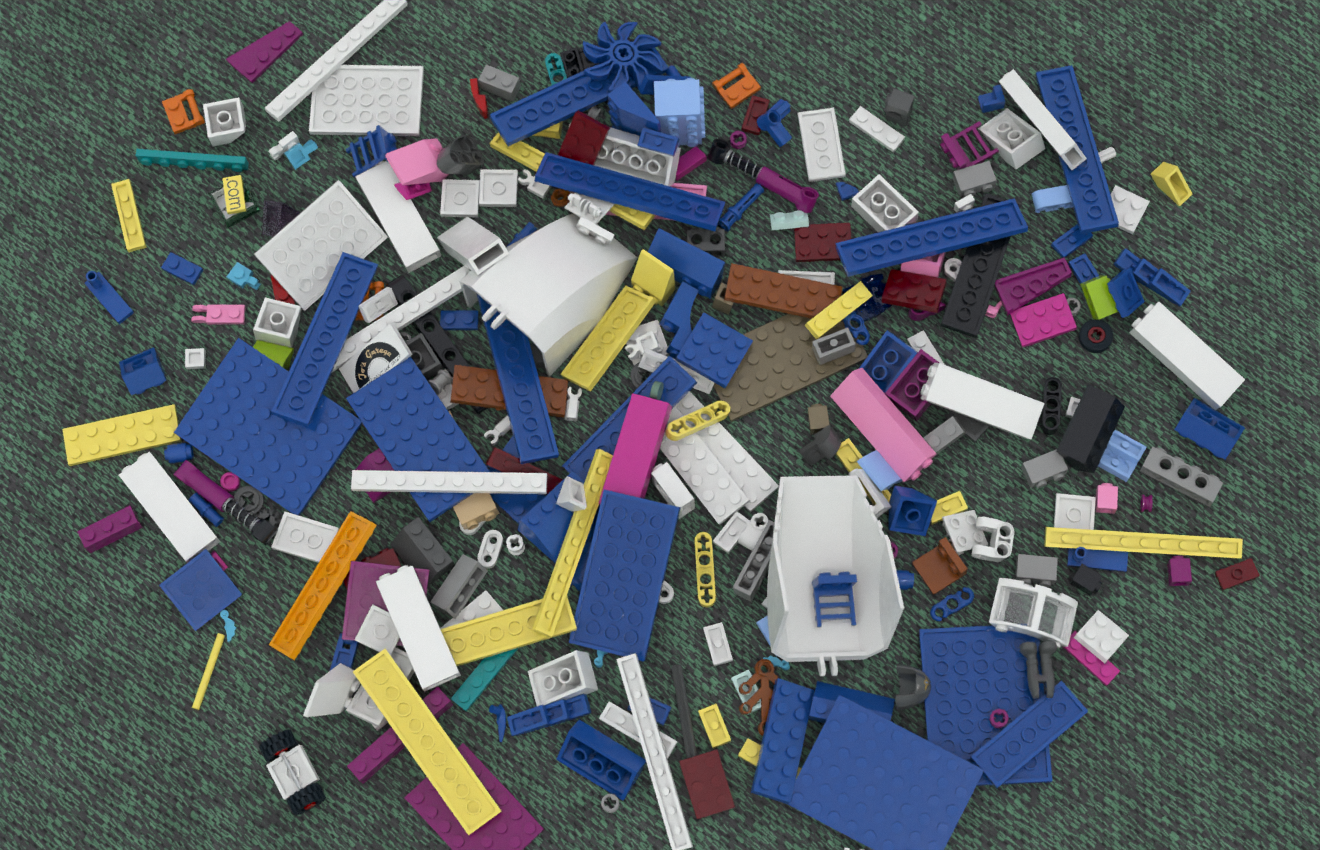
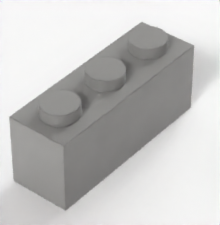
M462 554L430 603L439 611L456 619L488 570L478 561Z

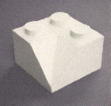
M239 97L203 104L207 134L212 146L231 143L245 132L246 119L244 107Z

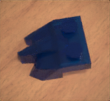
M883 274L870 275L861 279V282L873 295L855 310L856 315L861 316L864 322L879 316L892 306L891 304L882 303L881 298L886 284L881 282ZM855 285L843 289L842 294H845Z

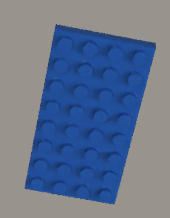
M411 357L346 398L394 471L490 472ZM409 492L429 522L474 494Z
M603 490L574 617L577 630L571 632L569 643L624 657L636 653L638 660L646 661L681 507Z

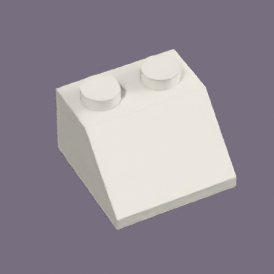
M265 298L253 329L255 340L292 348L298 333L301 306Z

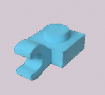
M311 139L303 147L298 143L284 152L292 167L297 169L310 160L308 154L315 151L318 146Z
M238 262L227 275L228 280L241 288H244L247 284L257 290L261 285L258 282L259 280L252 276L254 273Z

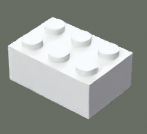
M880 174L852 198L851 207L877 232L914 224L918 220L919 212Z

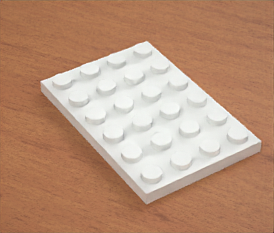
M341 65L312 91L310 135H368V131L373 132L376 130V126L380 125L394 136H420L424 67Z
M338 180L255 252L254 255L294 301L301 306L302 310L305 311L324 294L342 252L364 259L388 236Z

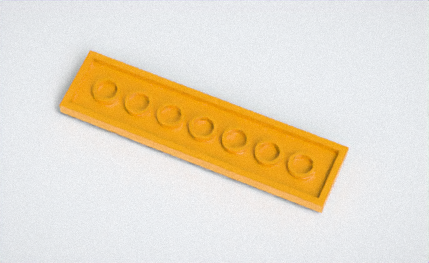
M352 511L349 512L269 643L271 647L295 661L327 606L331 603L338 588L342 585L344 578L350 570L351 561H355L362 552L369 537L373 534L377 526L376 524Z

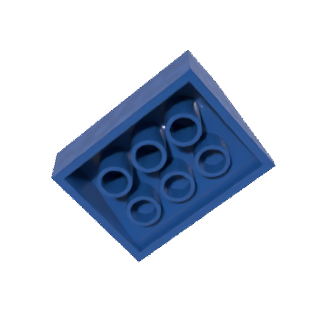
M626 82L608 94L609 102L607 104L610 108L611 128L638 136L641 135L642 128L661 132L660 121Z
M572 471L568 475V477L584 485L585 481ZM565 479L521 518L518 526V531L555 564L574 513L556 504ZM600 505L596 511L585 544L593 538Z

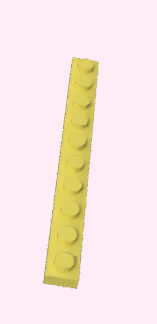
M499 132L490 142V146L493 149L536 172L545 153L522 141L507 146ZM614 204L609 210L611 213L643 230L647 228L655 217L653 214Z
M601 449L596 450L584 482L587 507L585 510L574 511L532 628V630L547 637L553 636L598 509L600 496L613 455Z
M1045 527L1044 547L1076 549L1084 547L1085 549L1242 558L1243 539Z

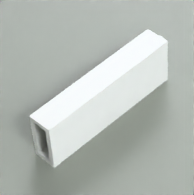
M1014 69L1006 73L999 80L1010 97L1071 170L1087 159L1073 139Z
M387 160L379 162L375 167L356 176L361 190L408 273L441 257L439 248L411 199L406 200L395 188L394 184L400 181Z
M468 216L437 237L449 255L477 275L509 254L498 236Z
M1157 302L1155 305L1150 304L1143 311L1145 316L1142 319L1138 317L1132 323L1133 329L1129 333L1210 407L1217 410L1245 379L1160 302Z
M934 363L930 366L927 373L929 378L921 389L922 400L1019 437L1032 439L1044 406L1043 402L941 363Z
M150 451L139 456L134 464L126 466L122 473L119 474L120 478L187 563L205 549L209 551L220 543V540Z
M405 565L397 569L398 572L392 575L390 573L382 575L376 583L419 683L425 692L459 677L461 674L413 566Z

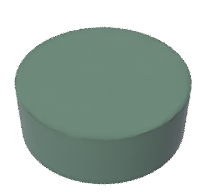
M655 381L653 383L650 398L661 399L664 388L663 382Z

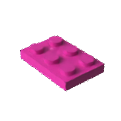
M1064 293L1019 308L1010 313L1022 348L1077 330Z

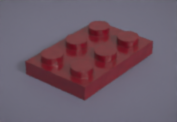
M579 110L576 111L558 156L595 165L610 127Z
M809 224V227L794 228L796 262L840 260L835 248L836 243L851 239V224Z
M891 269L881 298L882 303L938 313L947 279Z
M717 749L679 761L696 819L735 808Z

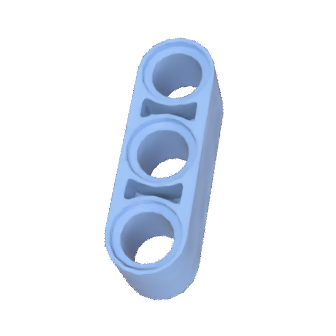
M1067 185L1041 189L1032 193L1036 213L1044 210L1046 212L1054 211L1062 207L1064 209L1073 207Z

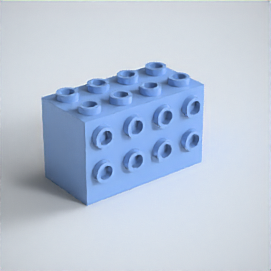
M687 78L685 80L667 79L666 81H654L655 116L660 121L661 133L679 137L677 147L680 145L696 147L698 144H702V138H705L703 86L699 85V79Z

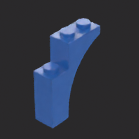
M683 281L659 322L663 329L675 333L666 350L674 359H676L692 332L690 324L691 308L699 290Z

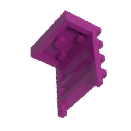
M980 121L951 138L948 133L941 136L940 147L944 154L947 153L954 169L959 170L983 163L984 160L992 158L993 155L999 152L997 148L990 151L976 128L982 125ZM972 131L986 153L985 155L980 157L966 135L967 133ZM962 137L976 158L975 161L970 162L958 143V138Z

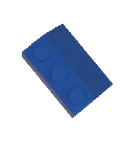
M1194 398L1174 430L1178 431L1182 437L1193 440L1199 447L1210 450L1216 457L1226 459L1245 427Z

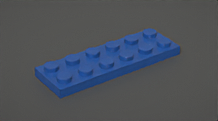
M779 678L775 680L751 793L785 804L791 803L814 695L813 689Z
M1060 681L1055 686L1053 698H1046L1045 694L970 758L978 767L984 769L983 774L997 789L1087 714L1088 710L1068 687Z

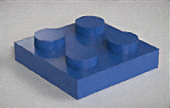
M1131 268L1123 269L1107 283L1109 292L1116 303V309L1122 318L1129 316L1145 302Z

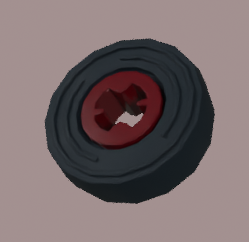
M1091 319L1085 322L1079 332L1081 346L1091 353H1101L1107 350L1114 338L1110 325L1100 319ZM1094 332H1097V335H1101L1098 340H1095V337L1094 339L1092 338Z

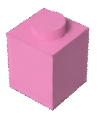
M1111 483L1098 485L1096 489L1095 512L1115 514L1117 510L1118 486H1113Z

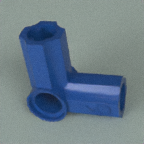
M782 99L778 100L757 119L758 127L763 131H768L779 147L792 138L781 123V120L790 112V104Z

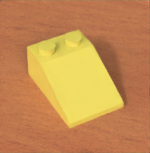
M643 249L631 279L632 289L654 298L656 301L654 305L659 304L663 306L675 291L674 270Z

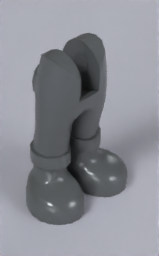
M1045 641L1038 647L1042 675H1039L1036 643L1025 642L1020 644V652L1027 659V680L1033 699L1039 698V684L1045 683L1046 698H1053L1055 677L1052 659L1050 658L1057 650L1056 642Z

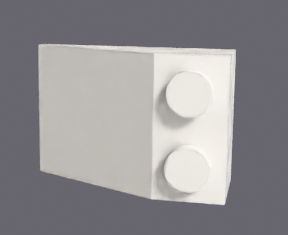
M1008 108L978 128L992 147L999 150L998 154L1004 161L1015 169H1018L1045 149L1041 133Z
M576 650L528 671L537 706L548 705L562 699L567 700L581 694L587 695L598 690L589 653Z
M340 663L317 680L303 716L313 717L339 714L348 708L353 699V693L356 692L360 685V682L353 673L354 670Z

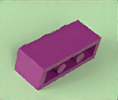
M128 506L77 532L84 548L89 553H92L143 527L135 510Z

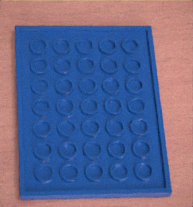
M238 338L173 433L292 514L300 516L363 423L359 418L323 394L308 427L272 415V408L289 371Z
M994 626L919 629L922 671L931 681V692L924 700L927 740L976 765L970 757L1045 695L1044 683L1039 684V698L1033 699L1027 680V659L1021 654L1019 647L1020 644L1025 642L1036 643L1039 675H1042L1038 649L1040 639L1014 631L1000 632ZM996 709H1002L1008 714V722L1003 728H995L990 723V715ZM994 715V717H996L994 720L996 723L999 721L1001 723L1004 722V720H1002L1003 715ZM1049 745L1002 785L1052 782ZM982 774L977 786L993 785L984 774Z
M839 695L795 781L791 803L788 805L873 850H944L984 769Z

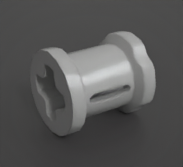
M441 369L438 371V375L433 380H429L428 383L435 393L439 395L442 392L441 389L452 382V378L446 371Z

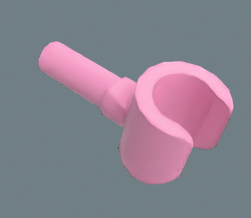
M1001 300L995 307L989 305L985 315L995 318L1002 306Z

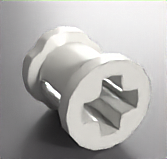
M515 534L507 538V548L512 555H520L524 552L525 544L521 536ZM518 542L519 547L515 546L513 548L512 543L516 544Z

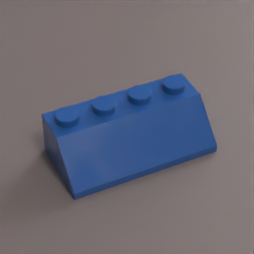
M660 228L657 230L648 253L674 270L675 281L679 283L683 281L699 290V295L711 299L721 284L725 262Z
M817 681L809 720L825 723L837 698L841 695L891 721L895 699Z
M578 720L569 730L556 759L623 801L646 763V760L581 720Z

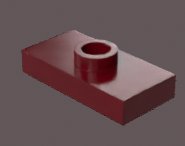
M1252 558L1214 573L1222 591L1260 576Z

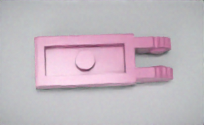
M193 305L192 311L207 312L206 317L193 316L191 321L193 323L244 324L246 307L245 305Z

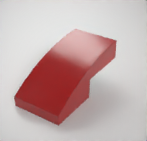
M477 78L470 79V86L477 109L483 118L487 119L486 95H479Z

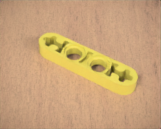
M721 400L716 401L670 422L665 431L666 437L672 441H678L726 419L730 412L729 404ZM701 414H707L710 420H704ZM686 421H692L695 427H688Z
M700 532L695 537L698 600L701 606L708 608L713 606L716 601L713 547L710 534ZM701 537L709 540L705 545L706 550L710 549V552L702 551V544L698 542L701 540ZM701 556H708L710 558L709 564H700L699 559ZM702 575H709L711 582L703 584L700 581ZM713 587L712 590L708 589L709 597H713V599H710L709 603H705V600L701 599L705 597V590H700V588L707 589Z

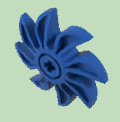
M606 22L602 23L597 33V42L600 47L583 41L585 56L591 62L599 64L584 69L586 75L595 80H607L612 73L617 74L608 89V93L624 82L628 84V74L632 75L639 90L644 76L648 75L646 68L661 74L663 72L660 58L652 51H645L661 46V42L657 38L647 34H640L633 42L628 41L638 22H627L621 25L617 30V40L613 39Z

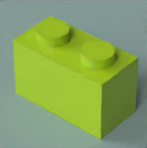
M1100 275L1080 284L1093 319L1099 320L1119 312L1116 309L1113 296L1109 292L1107 283L1110 281V278H1107V276Z

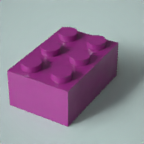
M920 349L885 393L895 406L916 422L931 405L930 402L921 399V389L929 378L927 373L930 366L934 363H939L922 349Z

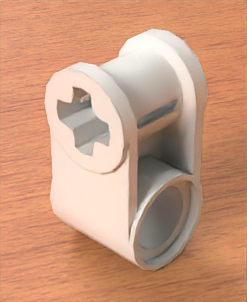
M763 513L755 514L741 533L738 543L753 551L768 523L767 516ZM763 521V522H764V526H763V525H759V527H758V526H757V522L761 523V522Z

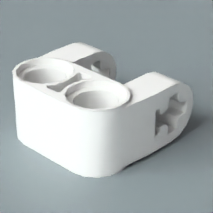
M977 517L975 528L991 533L990 547L973 545L971 556L994 562H1000L1009 557L1012 552L1014 538L1013 526L1010 523L997 519ZM1000 529L1005 531L1006 537L1000 534ZM997 548L1002 549L1003 556L997 552Z

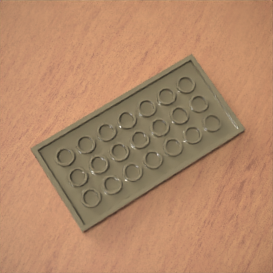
M787 314L743 334L753 340L751 346L727 387L723 388L714 383L713 387L719 399L729 404L730 412L728 417L731 422L865 361L868 355L864 347L856 343V340L859 338L855 339L853 337L855 352L819 365L812 350V341L816 339L805 327V324L811 318ZM843 320L820 338L845 329Z

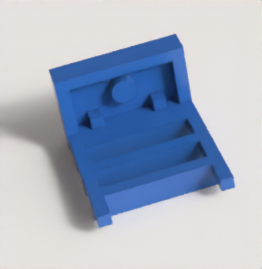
M380 125L376 126L375 131H368V135L364 138L362 136L359 137L358 142H351L350 147L346 149L348 154L352 152L357 171L352 173L355 178L382 160H387L385 156L387 153L397 150L395 136L392 133H388ZM367 141H370L374 156L372 161L366 144ZM358 147H361L362 154L364 157L365 166L363 167L358 153Z
M826 572L820 573L812 581L817 627H822L821 620L851 619V626H856L852 588L857 583L856 574L850 575V572H840L838 575H831V573ZM848 596L849 602L819 603V597ZM850 607V614L821 615L820 609Z

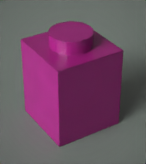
M1173 556L1167 563L1169 586H1189L1192 582L1190 558Z

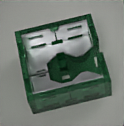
M243 178L246 212L228 215L223 185L208 193L227 228L261 211Z

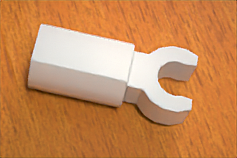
M569 387L567 390V397L569 399L566 402L564 419L566 421H577L580 403L578 399L582 394V390L579 388L577 395H573L571 393L572 387Z
M508 415L495 425L493 430H489L484 434L485 439L489 436L495 437L491 441L492 446L498 443L500 436L503 437L511 430Z

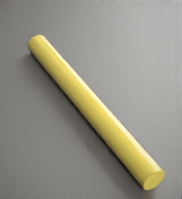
M217 634L192 705L193 709H200L225 638L223 634Z

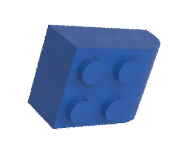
M887 330L859 369L863 368L879 388L886 393L918 352Z

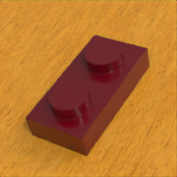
M752 95L742 125V131L760 135L761 129L757 125V119L768 110L770 100Z

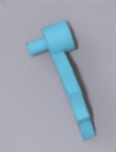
M222 610L220 616L226 623L224 628L227 633V642H230L232 637L235 636V622L228 618L229 613L227 610Z
M597 650L598 657L594 660L597 668L603 666V657L608 652Z
M769 656L768 658H763L770 660L774 667L778 666L785 671L790 668L789 662L785 660L780 661L777 657Z

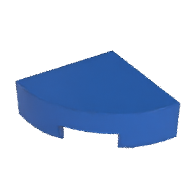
M837 182L835 184L842 201L853 198L859 193L856 187L845 182Z

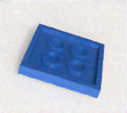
M703 312L676 357V361L719 386L726 388L753 340Z
M207 549L159 585L195 631L242 595Z

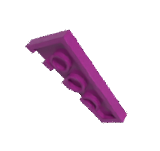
M289 21L228 57L226 61L250 83H253L303 33Z
M1064 257L998 279L994 287L1007 315L1070 278L1072 272Z

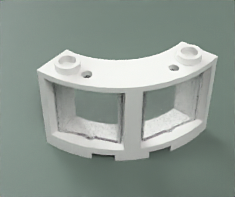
M999 578L989 623L1000 632L1014 631L1035 637L1044 642L1053 641L1056 642L1057 649L1060 646L1068 647L1078 602L1063 593L1057 595V593L1051 592L1052 589L1036 584L1034 588L1029 584H1025L1024 581Z

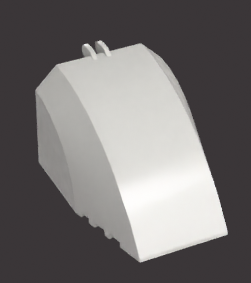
M575 214L560 218L506 247L509 252L507 256L479 275L470 271L459 281L469 308L478 301L477 294L491 305L482 317L485 322L497 311L500 313L491 324L494 330L507 319L532 340L542 352L546 372L549 376L590 335L611 306L623 281L627 278L637 260V257L614 237L609 244H601L591 234L585 235L578 231L579 228L576 227V224L580 217Z
M858 476L780 477L767 586V612L771 652L786 662L817 661L820 676H825L826 674L824 661H829L831 675L837 676L838 667L836 660H865L888 649L904 610L890 539L888 535L884 534L880 520L877 521L874 515L875 510L872 505H869L866 499L867 494ZM829 572L831 575H838L840 572H850V575H857V583L852 586L856 626H851V619L821 620L822 627H817L812 581L820 573ZM848 596L819 597V603L849 602ZM850 607L820 609L821 615L850 614Z

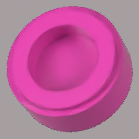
M227 472L221 477L220 484L223 489L232 492L239 488L240 478L232 472Z

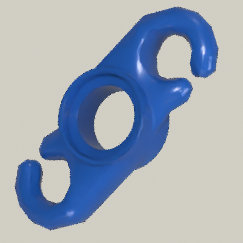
M853 311L843 319L845 328L849 329L855 339L859 334L863 335L865 339L863 341L857 339L856 343L865 345L869 342L870 334L864 325L862 317L856 315V311ZM854 320L858 322L859 327H852L850 325V321Z
M962 588L963 592L969 594L967 600L962 599L961 591H957L954 595H948L932 606L930 611L932 619L942 621V617H938L935 614L937 609L943 611V618L957 613L972 603L974 592L970 588ZM950 599L956 600L958 607L956 609H949L947 601Z

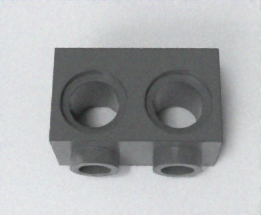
M717 227L716 231L702 230L701 228L687 230V243L714 257H725V229ZM698 239L701 243L693 244L692 241ZM713 239L720 241L718 244L711 243Z

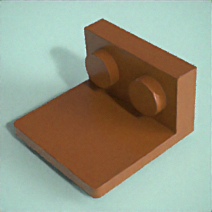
M946 537L939 541L937 547L912 562V565L933 595L965 576L968 570Z

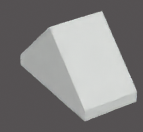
M567 476L556 504L572 512L585 510L587 504L584 485Z

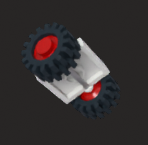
M290 729L283 732L280 731L270 738L268 737L266 741L259 745L265 760L270 762L266 766L283 799L287 801L294 815L303 814L325 801L326 797L319 783H316L320 779L303 746L298 745Z

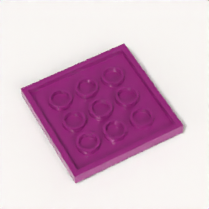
M351 561L342 632L343 640L355 641L372 604L389 612L376 581L380 580L379 577L384 574L390 573L392 575L398 572L397 569L401 566ZM414 568L425 595H427L429 570ZM399 638L397 645L403 646V643Z

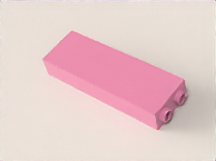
M863 368L852 371L831 394L830 397L881 454L903 482L911 479L912 481L916 480L922 474L920 471L933 463L932 458L936 455V452Z

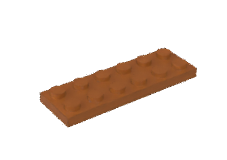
M731 263L724 300L812 319L841 297L842 286Z
M462 365L454 366L450 403L507 410L496 370ZM538 376L549 416L564 418L568 380Z

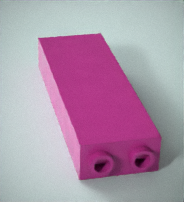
M632 393L603 490L645 498L651 473L653 472L652 470L655 466L672 411V406L669 403ZM602 490V493H601V496H600V500H599V503H598L599 505L601 504V499H602V495H603V490Z

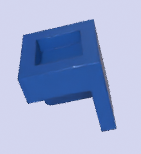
M1001 85L993 86L992 93L978 96L982 113L1004 108L1005 98Z

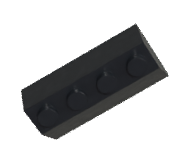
M1087 385L1056 452L1075 470L1095 473L1125 406L1115 396L1092 385Z

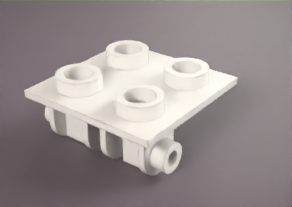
M571 193L568 196L570 202L565 206V209L597 225L614 206V203L578 193Z
M975 510L942 517V525L945 527L946 535L950 537L949 542H952L951 545L958 556L963 554V551L972 550L973 545L988 546L983 531L975 528L977 521Z

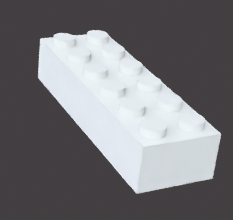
M610 127L594 166L666 186H671L675 182L681 148L677 147L674 157L640 148L637 146L640 136Z

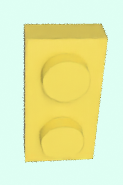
M958 491L936 500L937 503L930 522L933 525L942 521L944 516L968 510L961 492Z
M717 703L698 711L713 749L731 742Z

